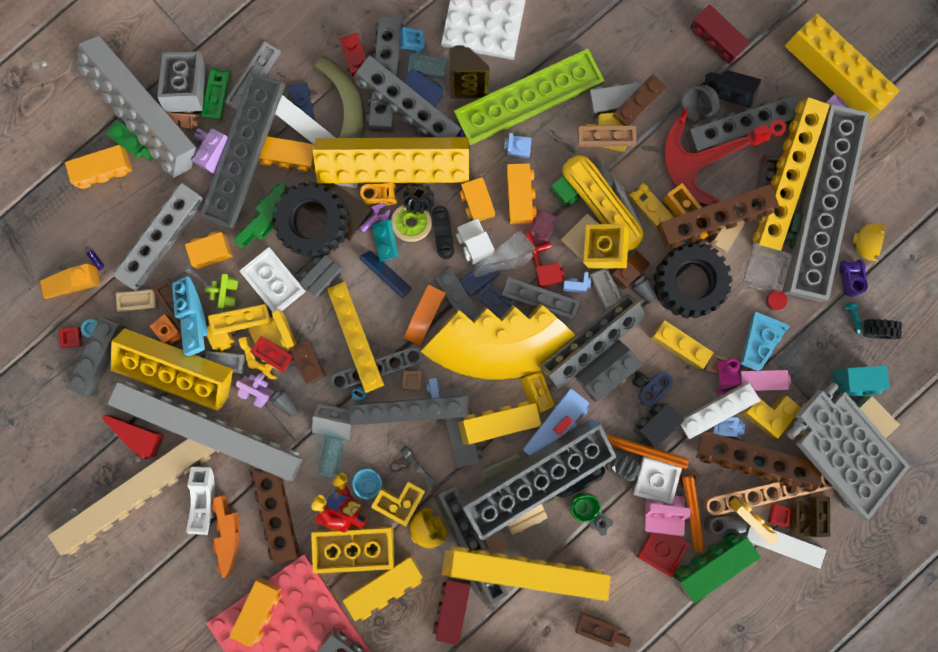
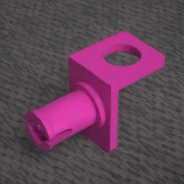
M729 359L728 361L717 363L720 385L716 391L717 395H724L741 385L738 360Z

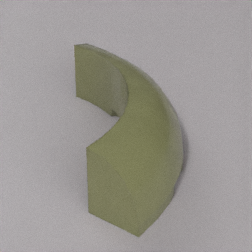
M322 56L314 66L317 74L326 79L338 91L343 102L344 120L338 138H364L365 110L355 83L339 65L331 59Z

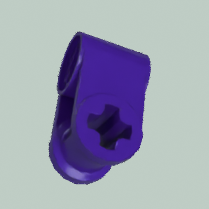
M858 259L856 262H840L839 271L842 278L843 291L849 297H855L867 291L866 267L862 259ZM853 283L857 285L858 291L853 288Z

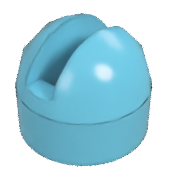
M358 386L352 390V398L357 402H362L367 398V393L363 387ZM355 391H358L359 393L364 394V396L361 398L360 396L354 393Z

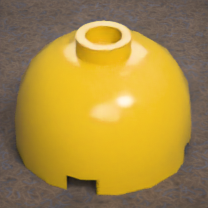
M870 223L863 226L859 233L855 232L852 244H856V251L859 256L869 261H878V257L875 255L879 256L885 236V231L881 230L886 229L887 224Z
M425 507L413 516L410 523V533L414 543L430 549L447 541L445 536L448 532L440 516L437 515L435 518L432 514L434 510Z

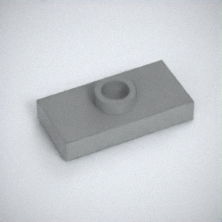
M603 268L589 275L605 310L612 307L622 298L608 268Z
M206 350L205 359L233 369L232 373L243 374L246 355Z

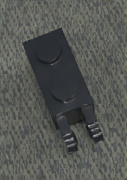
M727 70L722 75L708 72L705 75V81L707 82L704 85L712 87L717 92L720 100L751 108L758 95L762 79Z

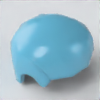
M370 468L359 470L354 475L352 481L355 494L366 500L375 498L383 485L380 475Z

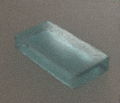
M411 53L407 71L409 73L411 69L419 70L426 76L444 79L447 59Z

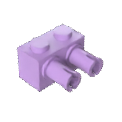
M212 128L209 133L202 129H197L196 132L201 135L194 133V138L201 141L202 144L199 149H195L192 161L214 175L227 136Z

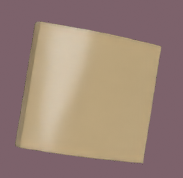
M586 214L561 239V243L571 250L575 257L583 264L586 225L599 224L589 214Z

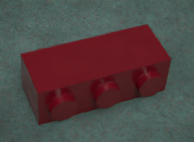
M710 4L693 20L690 26L696 36H700L706 45L718 53L720 59L729 65L750 44V41Z
M448 577L447 582H443L441 594H444L443 602L439 601L437 614H440L439 622L435 621L433 634H436L435 641L459 645L471 586L470 581Z

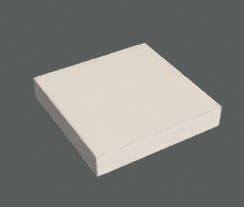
M643 456L633 495L672 505L682 468Z

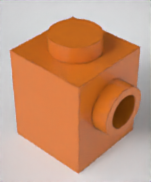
M164 314L150 325V328L162 343L173 346L181 340L182 333L169 315Z

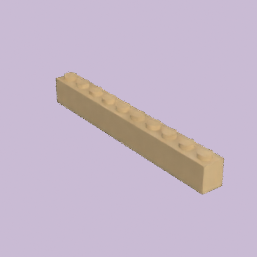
M191 439L185 440L49 534V539L60 556L67 553L72 555L81 549L79 545L84 542L87 544L97 538L96 534L101 530L105 532L113 527L112 523L114 521L126 518L130 515L129 511L131 509L142 507L146 504L145 500L150 496L152 498L163 492L161 490L163 487L175 484L179 481L178 477L183 473L184 475L189 474L191 467H194L199 462L201 464L211 459L210 455L215 451L219 453V451Z

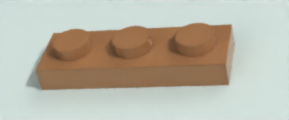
M578 126V147L636 146V126Z

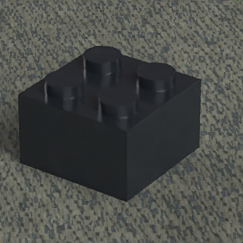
M656 403L648 410L650 414L647 417H641L635 423L636 428L633 431L649 447L658 448L685 419L669 403Z

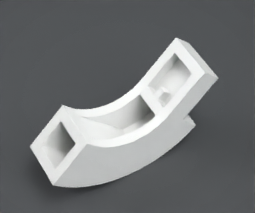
M191 467L187 484L191 494V506L186 532L188 534L208 535L211 517L213 518L214 514L212 509V502H214L213 498L215 497L214 475L210 467Z

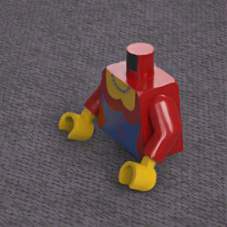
M342 472L334 477L332 481L333 485L340 489L336 488L327 499L322 495H318L314 498L311 508L314 511H318L316 523L326 526L328 529L346 533L352 525L363 529L367 518L359 515L362 505L351 496L348 487H345L344 483L347 482L348 478Z

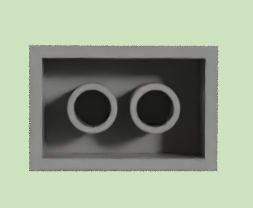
M200 51L162 53L157 97L165 112L202 111L206 66Z

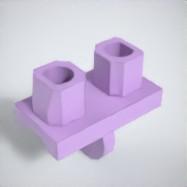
M262 373L257 377L252 374L250 377L244 376L235 385L238 387V397L247 399L252 394L255 396L253 404L260 408L274 396L275 391L267 387L269 383L264 381L265 375Z

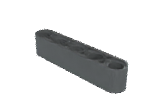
M413 347L376 359L375 362L381 365L382 371L380 375L384 377L419 365L423 357L420 350ZM411 352L419 354L417 361H409L408 356ZM393 358H399V367H391L390 362ZM356 366L333 374L330 380L331 386L337 390H346L361 385V380L357 381L354 378V373L357 371ZM339 376H343L345 379V383L341 387L336 385V379Z

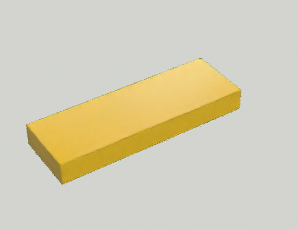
M266 304L208 315L212 336L270 323Z

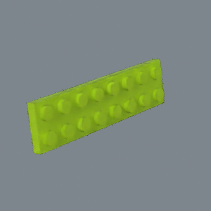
M585 49L454 110V115L465 136L469 137V145L471 146L604 84L605 80L589 49Z

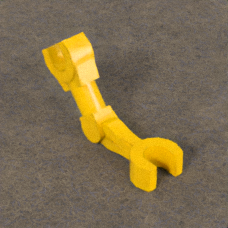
M249 336L238 339L241 348L245 351L248 367L262 371L270 379H277V376L271 373L274 367L270 364L265 365L256 361V357L250 352L251 341Z

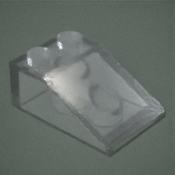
M520 230L475 266L472 275L479 277L513 270L518 266L524 267L534 256L532 253L535 247Z

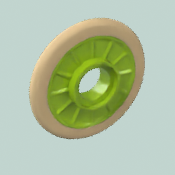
M404 205L399 206L391 217L394 234L407 242H416L425 238L432 227V218L429 212L424 211L423 215L417 212L414 215L413 211L408 212ZM413 218L417 223L415 226H408L406 221Z

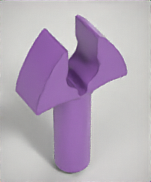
M377 204L372 206L373 216L359 227L360 231L365 233L377 221L388 220L391 213L390 209L385 214L379 215L380 210L386 205Z

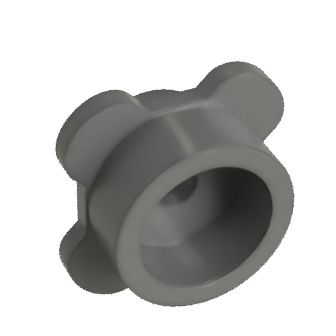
M602 512L598 513L594 521L590 522L591 529H596L601 536L606 535L608 528L613 525V520L606 518Z

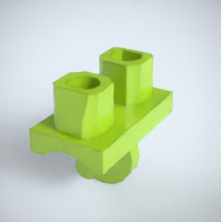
M222 274L219 289H217V281H212L211 288L205 287V292L210 293L209 300L215 301L216 294H218L216 307L218 310L234 308L235 297L225 296L226 289L236 291L238 280L228 277V274Z

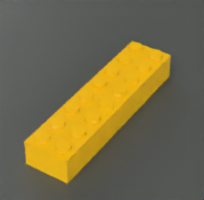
M469 137L315 138L313 156L317 183L469 182Z
M452 547V550H445L442 575L608 601L611 576L604 575L603 570L568 566L542 560H528V558L510 556L508 559V555L491 553L488 556L489 552L471 550V553H469L468 548Z

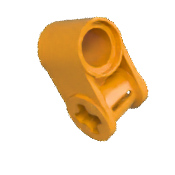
M395 183L365 184L360 190L362 201L367 205L397 204L395 199ZM367 191L374 192L372 198H366L364 194Z

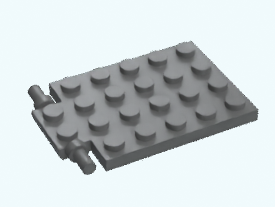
M831 383L826 390L816 391L795 415L797 420L787 435L789 438L795 439L800 432H803L805 429L807 430L797 443V446L861 520L868 521L910 466L846 392L840 393L833 402L831 401L833 393L838 389L836 383Z

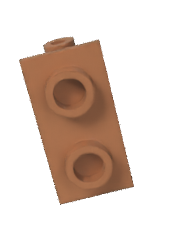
M194 111L166 112L177 126L178 120H181V128L195 129V127H199V120H196V116L201 115V113H194Z

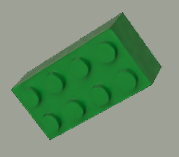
M729 533L723 537L724 540L719 544L714 543L709 546L706 553L693 557L690 564L678 567L673 578L684 595L695 604L761 559V556L748 537L739 533Z

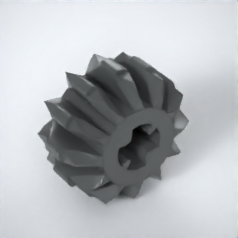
M615 452L617 458L606 464L607 470L624 480L634 481L640 473V464L622 453Z

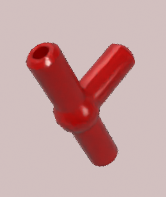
M531 232L524 233L528 253L532 257L535 268L542 266L538 253L552 247L551 243L548 241L535 246Z

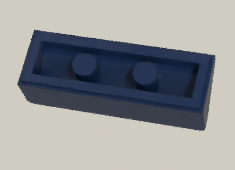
M372 251L360 256V260L401 298H404L411 290V286L387 264L380 262L379 257Z

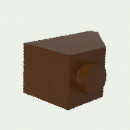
M636 251L627 259V268H618L611 276L614 282L624 290L650 263Z

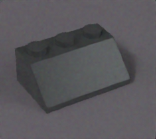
M618 340L574 377L592 400L598 402L643 364L626 345Z

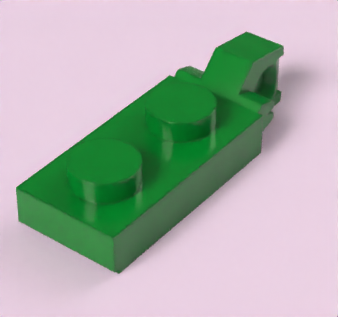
M118 120L115 121L105 134L136 158L140 159L143 155L151 162L154 159L147 147L139 142L134 132L130 131Z

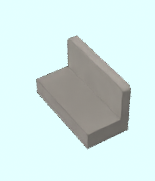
M318 403L313 415L312 432L350 440L352 425L350 424L349 410Z

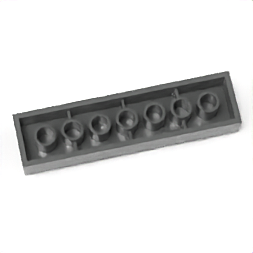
M590 419L462 496L457 502L474 533L482 541L617 457L601 424Z

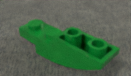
M283 181L280 184H276L272 188L271 193L258 202L256 209L261 214L254 216L250 220L249 225L236 234V238L233 241L242 249L256 236L263 241L273 229V223H276V219L272 218L273 212H277V207H274L276 201L281 202L282 198L280 195L283 192H289L288 187Z

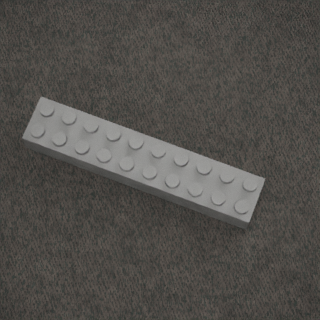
M833 104L829 106L811 162L800 212L803 216L799 233L796 234V244L791 253L783 289L784 294L818 302L829 300L869 118L868 112Z

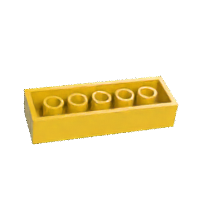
M818 14L809 20L785 45L795 57L851 109L868 112V122L880 113L900 91Z
M125 328L112 340L110 371L219 411L229 398L233 372L231 368L197 355L188 357L183 354L181 349Z

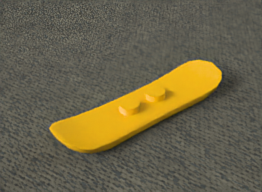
M576 155L568 159L563 165V175L583 198L602 224H625L629 230L628 252L636 249L644 237L643 230L637 220L587 157Z

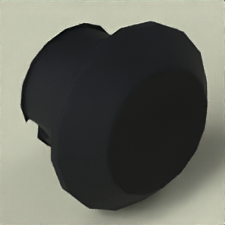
M640 371L635 372L636 376L632 383L637 388H641L644 383H649V379L645 374Z

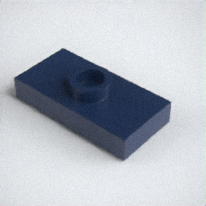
M307 82L289 86L292 103L315 120Z

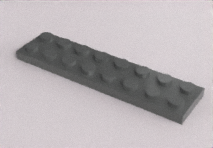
M250 72L200 216L228 228H235L286 84Z

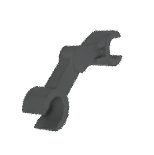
M407 446L403 447L400 450L407 460L409 459L412 462L414 468L422 475L431 490L437 486V482L413 458L414 454Z

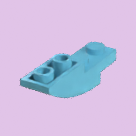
M187 276L173 282L172 291L175 317L180 319L183 354L189 357L205 350L203 337L208 335L200 299L190 277Z

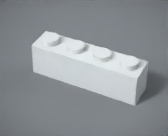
M747 381L684 416L685 421L681 426L688 438L691 439L754 405L760 399L750 382Z

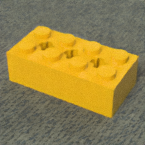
M393 526L363 527V529L350 528L346 533L334 529L315 530L311 533L313 574L393 569L395 566ZM372 544L378 547L375 552L369 549ZM352 545L358 548L355 553L349 549ZM333 546L338 549L336 554L330 551Z

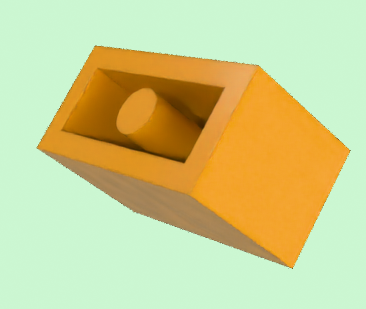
M483 177L461 184L462 190L459 191L462 202L466 201L468 208L465 211L468 220L472 219L473 221L478 218L480 222L495 217V211Z
M219 231L211 232L208 234V237L202 239L200 237L190 240V243L185 244L191 265L196 269L233 257L227 236Z

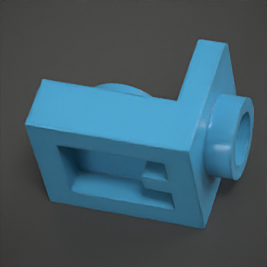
M402 27L399 30L401 48L411 49L412 54L415 55L424 49L425 39L423 38V30Z

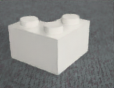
M478 218L457 227L458 233L455 235L459 244L464 245L463 253L467 262L471 261L472 265L494 255V247L487 232H484Z

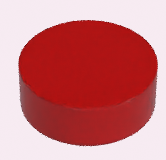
M775 291L767 296L766 304L771 310L778 311L787 305V297L783 292Z

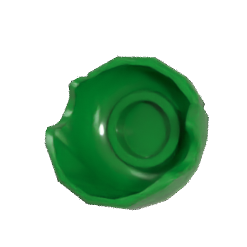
M589 493L577 494L569 505L570 514L575 520L582 523L594 521L597 514L601 513L600 501Z

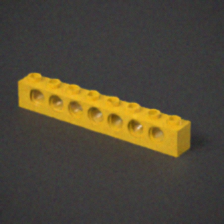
M809 97L797 104L795 119L789 126V137L783 144V155L777 162V173L773 176L770 183L779 203L777 207L779 215L777 217L773 213L762 217V214L759 216L758 222L760 224L758 230L753 234L752 246L772 253L781 252L830 106L829 104ZM805 117L809 119V125L806 124ZM799 135L803 137V143L799 141ZM793 153L797 155V161L793 160ZM787 171L791 173L790 180L786 177ZM781 189L785 192L784 198L780 195ZM769 226L773 228L772 235L768 233Z

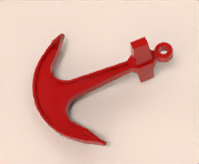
M686 107L674 123L666 141L665 161L669 176L676 187L683 183L698 203L709 206L721 202L716 197L700 190L696 185L695 178L698 171L747 145L754 147L769 141L771 135L776 137L783 135L786 130V124L782 120H775L770 125V128L765 124L749 131L747 137L699 153H689L680 144L689 107ZM776 125L781 126V130L775 131L774 127Z

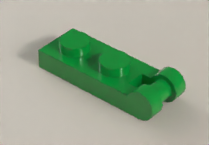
M213 67L210 69L201 113L203 118L222 120L224 102L231 80V70L224 69V71H220L218 68Z

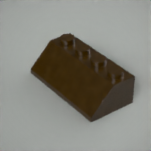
M463 45L449 47L451 99H480L487 96L489 66L470 47Z

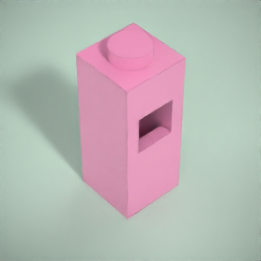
M788 370L739 372L741 385L749 381L755 391L789 390L791 385V377L788 374Z

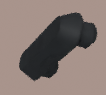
M437 206L432 211L437 252L442 259H450L454 255V244L449 212L446 207Z
M600 467L556 496L566 498L601 480L605 474L604 467Z

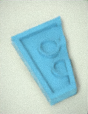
M755 311L751 316L740 364L756 371L762 369L790 325Z

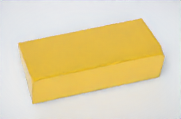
M541 371L520 379L529 404L536 403L538 413L555 407Z

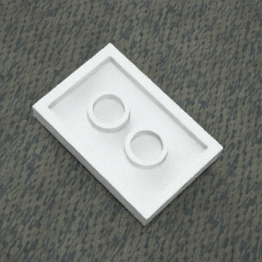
M270 247L240 270L241 274L272 312L277 310L283 311L306 292Z

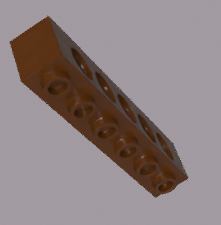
M769 184L663 221L657 225V229L664 247L671 246L674 249L682 246L683 241L689 240L694 242L701 239L700 235L707 233L708 236L719 233V229L726 227V230L738 226V222L744 221V223L755 220V216L761 214L762 217L774 213L773 210L779 206L772 185ZM751 201L757 204L758 209L752 207ZM733 208H737L739 210V216L734 214ZM715 214L721 216L722 222H718L715 219ZM696 221H701L704 225V228H699L696 224ZM678 227H683L686 231V234H680L678 232Z
M707 431L702 432L695 457L699 458L703 463L711 464L713 462L720 464L719 466L724 469H737L745 475L755 474L763 480L771 481L772 479L779 481L784 486H797L804 492L815 491L820 486L822 473L810 460ZM714 448L721 449L723 455L716 454ZM734 454H740L743 460L735 459ZM754 459L760 460L762 466H757L754 463ZM774 465H779L782 468V472L776 471ZM794 470L799 471L802 474V478L797 477L794 474Z
M251 465L252 471L250 476L257 489L255 491V498L257 502H260L261 507L259 516L265 525L263 530L264 538L269 542L270 547L268 549L269 559L273 560V564L297 559L300 557V551L283 478ZM266 478L270 479L272 482V486L270 489H267L264 486V480ZM270 497L276 500L275 508L270 507L268 504ZM274 517L280 519L281 524L279 527L273 525L272 520ZM278 536H281V537L284 538V540H285V545H284V546L278 545V543H277V537H278Z

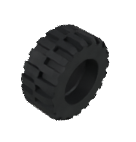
M302 182L298 183L297 187H289L288 193L283 192L280 195L282 200L281 202L276 201L274 207H277V212H273L272 218L276 219V223H273V228L278 232L276 234L278 240H282V245L286 248L291 249L296 254L319 257L320 255L330 254L331 250L335 251L339 248L338 244L340 242H344L346 239L344 237L345 232L348 233L349 231L347 222H350V216L347 215V205L343 203L344 200L335 191L315 182H309L308 184ZM310 202L321 204L326 209L328 217L324 231L314 238L304 237L299 233L296 226V217L299 210Z
M698 243L683 244L673 249L662 259L656 268L657 273L654 274V281H656L654 290L658 291V300L664 302L663 307L666 310L671 309L672 314L676 316L682 315V318H699L717 310L721 304L725 303L727 300L726 295L732 289L729 283L733 282V278L728 275V272L731 271L730 265H725L724 261L726 258L723 255L719 257L717 255L718 250L715 248L710 250L708 249L709 245L706 244L700 246ZM694 264L706 273L708 290L705 295L694 299L680 291L676 282V274L681 266Z

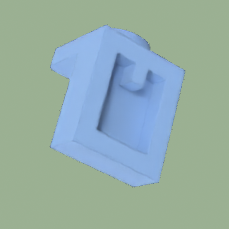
M509 133V138H505L504 150H508L507 156L530 157L531 138L513 136V133Z
M584 272L582 274V282H579V279L568 278V281H564L562 284V291L585 293L587 288L590 289L591 277H588V272Z
M438 378L429 379V384H426L428 395H431L432 398L440 397Z
M730 417L715 425L713 433L741 440L742 435L745 434V424L737 417Z

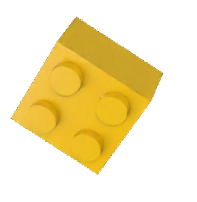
M586 225L583 262L588 268H627L629 230L626 225Z

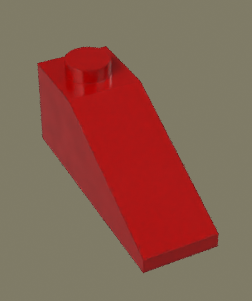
M103 415L102 419L131 451L137 453L136 456L143 459L156 457L164 434L113 415Z

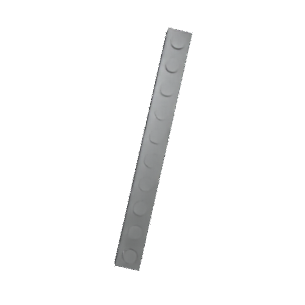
M130 381L125 383L117 382L108 405L285 480L293 481L303 460V458L299 457V452L288 449V451L280 449V444L272 441L269 444L263 442V437L256 434L251 436L244 434L245 430L234 426L232 429L226 426L227 422L216 418L213 421L204 412L198 411L194 413L190 411L191 407L181 403L179 406L172 403V399L165 396L161 398L154 396L155 392L144 388L143 391L137 389V384Z

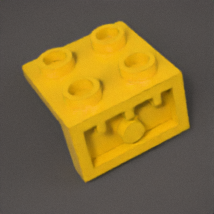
M280 310L272 313L273 317L270 318L269 324L248 328L254 344H256L260 336H263L287 352L291 351V347L297 345L287 319Z

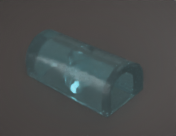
M326 436L317 472L318 475L335 478L338 475L345 439Z

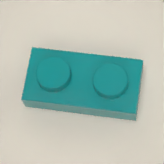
M385 220L372 225L379 261L385 262L399 257L392 221Z

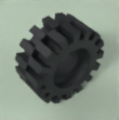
M887 319L864 320V337L888 340L901 339L902 322Z

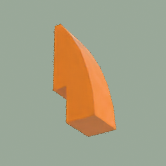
M431 285L427 286L404 339L421 347L446 296L445 292Z

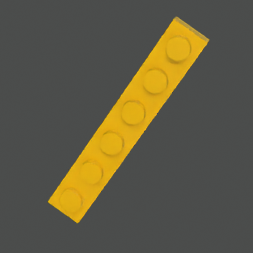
M342 282L327 288L365 392L367 393L384 386L346 283Z

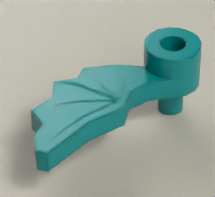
M856 302L849 303L847 307H844V310L850 311L856 334H860L862 328L861 320L855 311L858 310V305Z

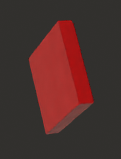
M650 532L636 557L672 578L691 543L676 535Z

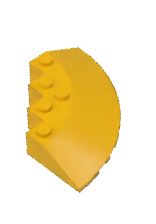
M541 303L528 317L512 305L501 319L487 307L474 320L470 319L458 308L420 352L442 367L461 375L487 380H506L542 371L539 366L576 335Z

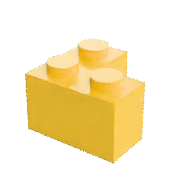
M779 396L771 407L760 399L759 402L740 413L768 437L779 438L795 418V415L801 410V407L788 396Z
M410 480L407 482L400 497L382 488L371 508L406 527L426 489Z

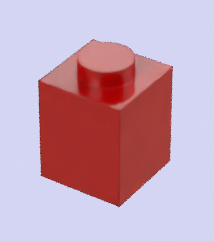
M559 263L535 268L536 279L540 288L559 285L563 282L562 279L565 278L563 267H559Z

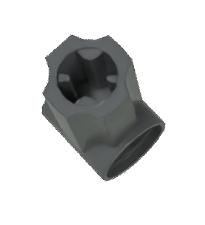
M711 515L704 520V528L709 533L716 535L744 533L747 529V522L740 515ZM715 520L718 521V528L716 530L712 527Z

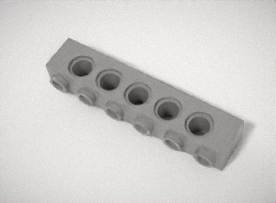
M183 183L173 190L171 198L162 205L160 213L150 221L148 229L139 236L137 244L127 252V257L123 263L116 267L113 276L131 289L140 290L199 210L205 199ZM184 202L183 208L178 209L179 203ZM173 217L172 223L167 225V219ZM161 232V238L155 240L156 234ZM150 248L149 254L145 256V249ZM138 263V269L133 271L134 264Z

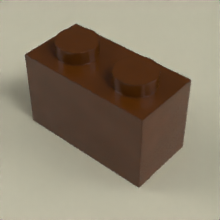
M306 340L290 348L305 384H312L327 376L312 342Z

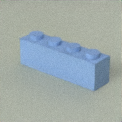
M569 389L522 450L528 455H532L565 435L567 431H572L577 425L575 421L578 417H583L588 412L589 408L587 406L589 402L574 390ZM565 416H568L573 420L571 425L561 435H557L552 429Z

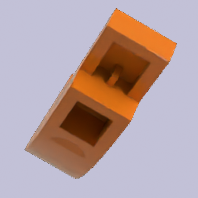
M222 495L214 497V502H212V509L216 513L218 520L216 521V528L218 533L221 534V536L214 538L212 548L218 558L217 571L219 574L221 573L222 578H225L231 574L236 562L239 549L240 527L238 512L230 513L227 497Z

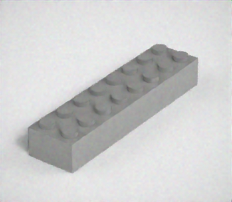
M97 36L80 43L78 53V70L80 74L90 81L92 88L101 94L104 102L109 103L117 117L122 118L127 128L137 136L139 142L147 147L151 156L160 162L163 170L169 173L172 178H175L192 169V159L196 147L101 37Z

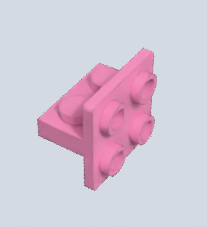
M675 495L672 505L646 498L644 530L646 532L683 536L685 520L690 517V508H685V497Z

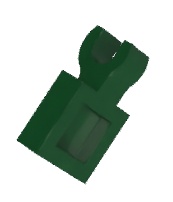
M796 212L792 216L785 240L788 239L790 241V248L796 244V234L799 233L803 214Z

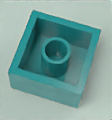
M887 366L832 370L833 383L838 385V389L834 393L846 392L848 396L882 394V390L890 389Z

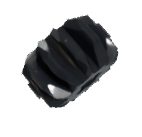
M414 183L413 187L407 186L406 191L403 193V205L408 212L413 211L414 215L417 212L423 215L424 211L429 212L434 205V193L430 191L429 186L423 187V183L420 185Z

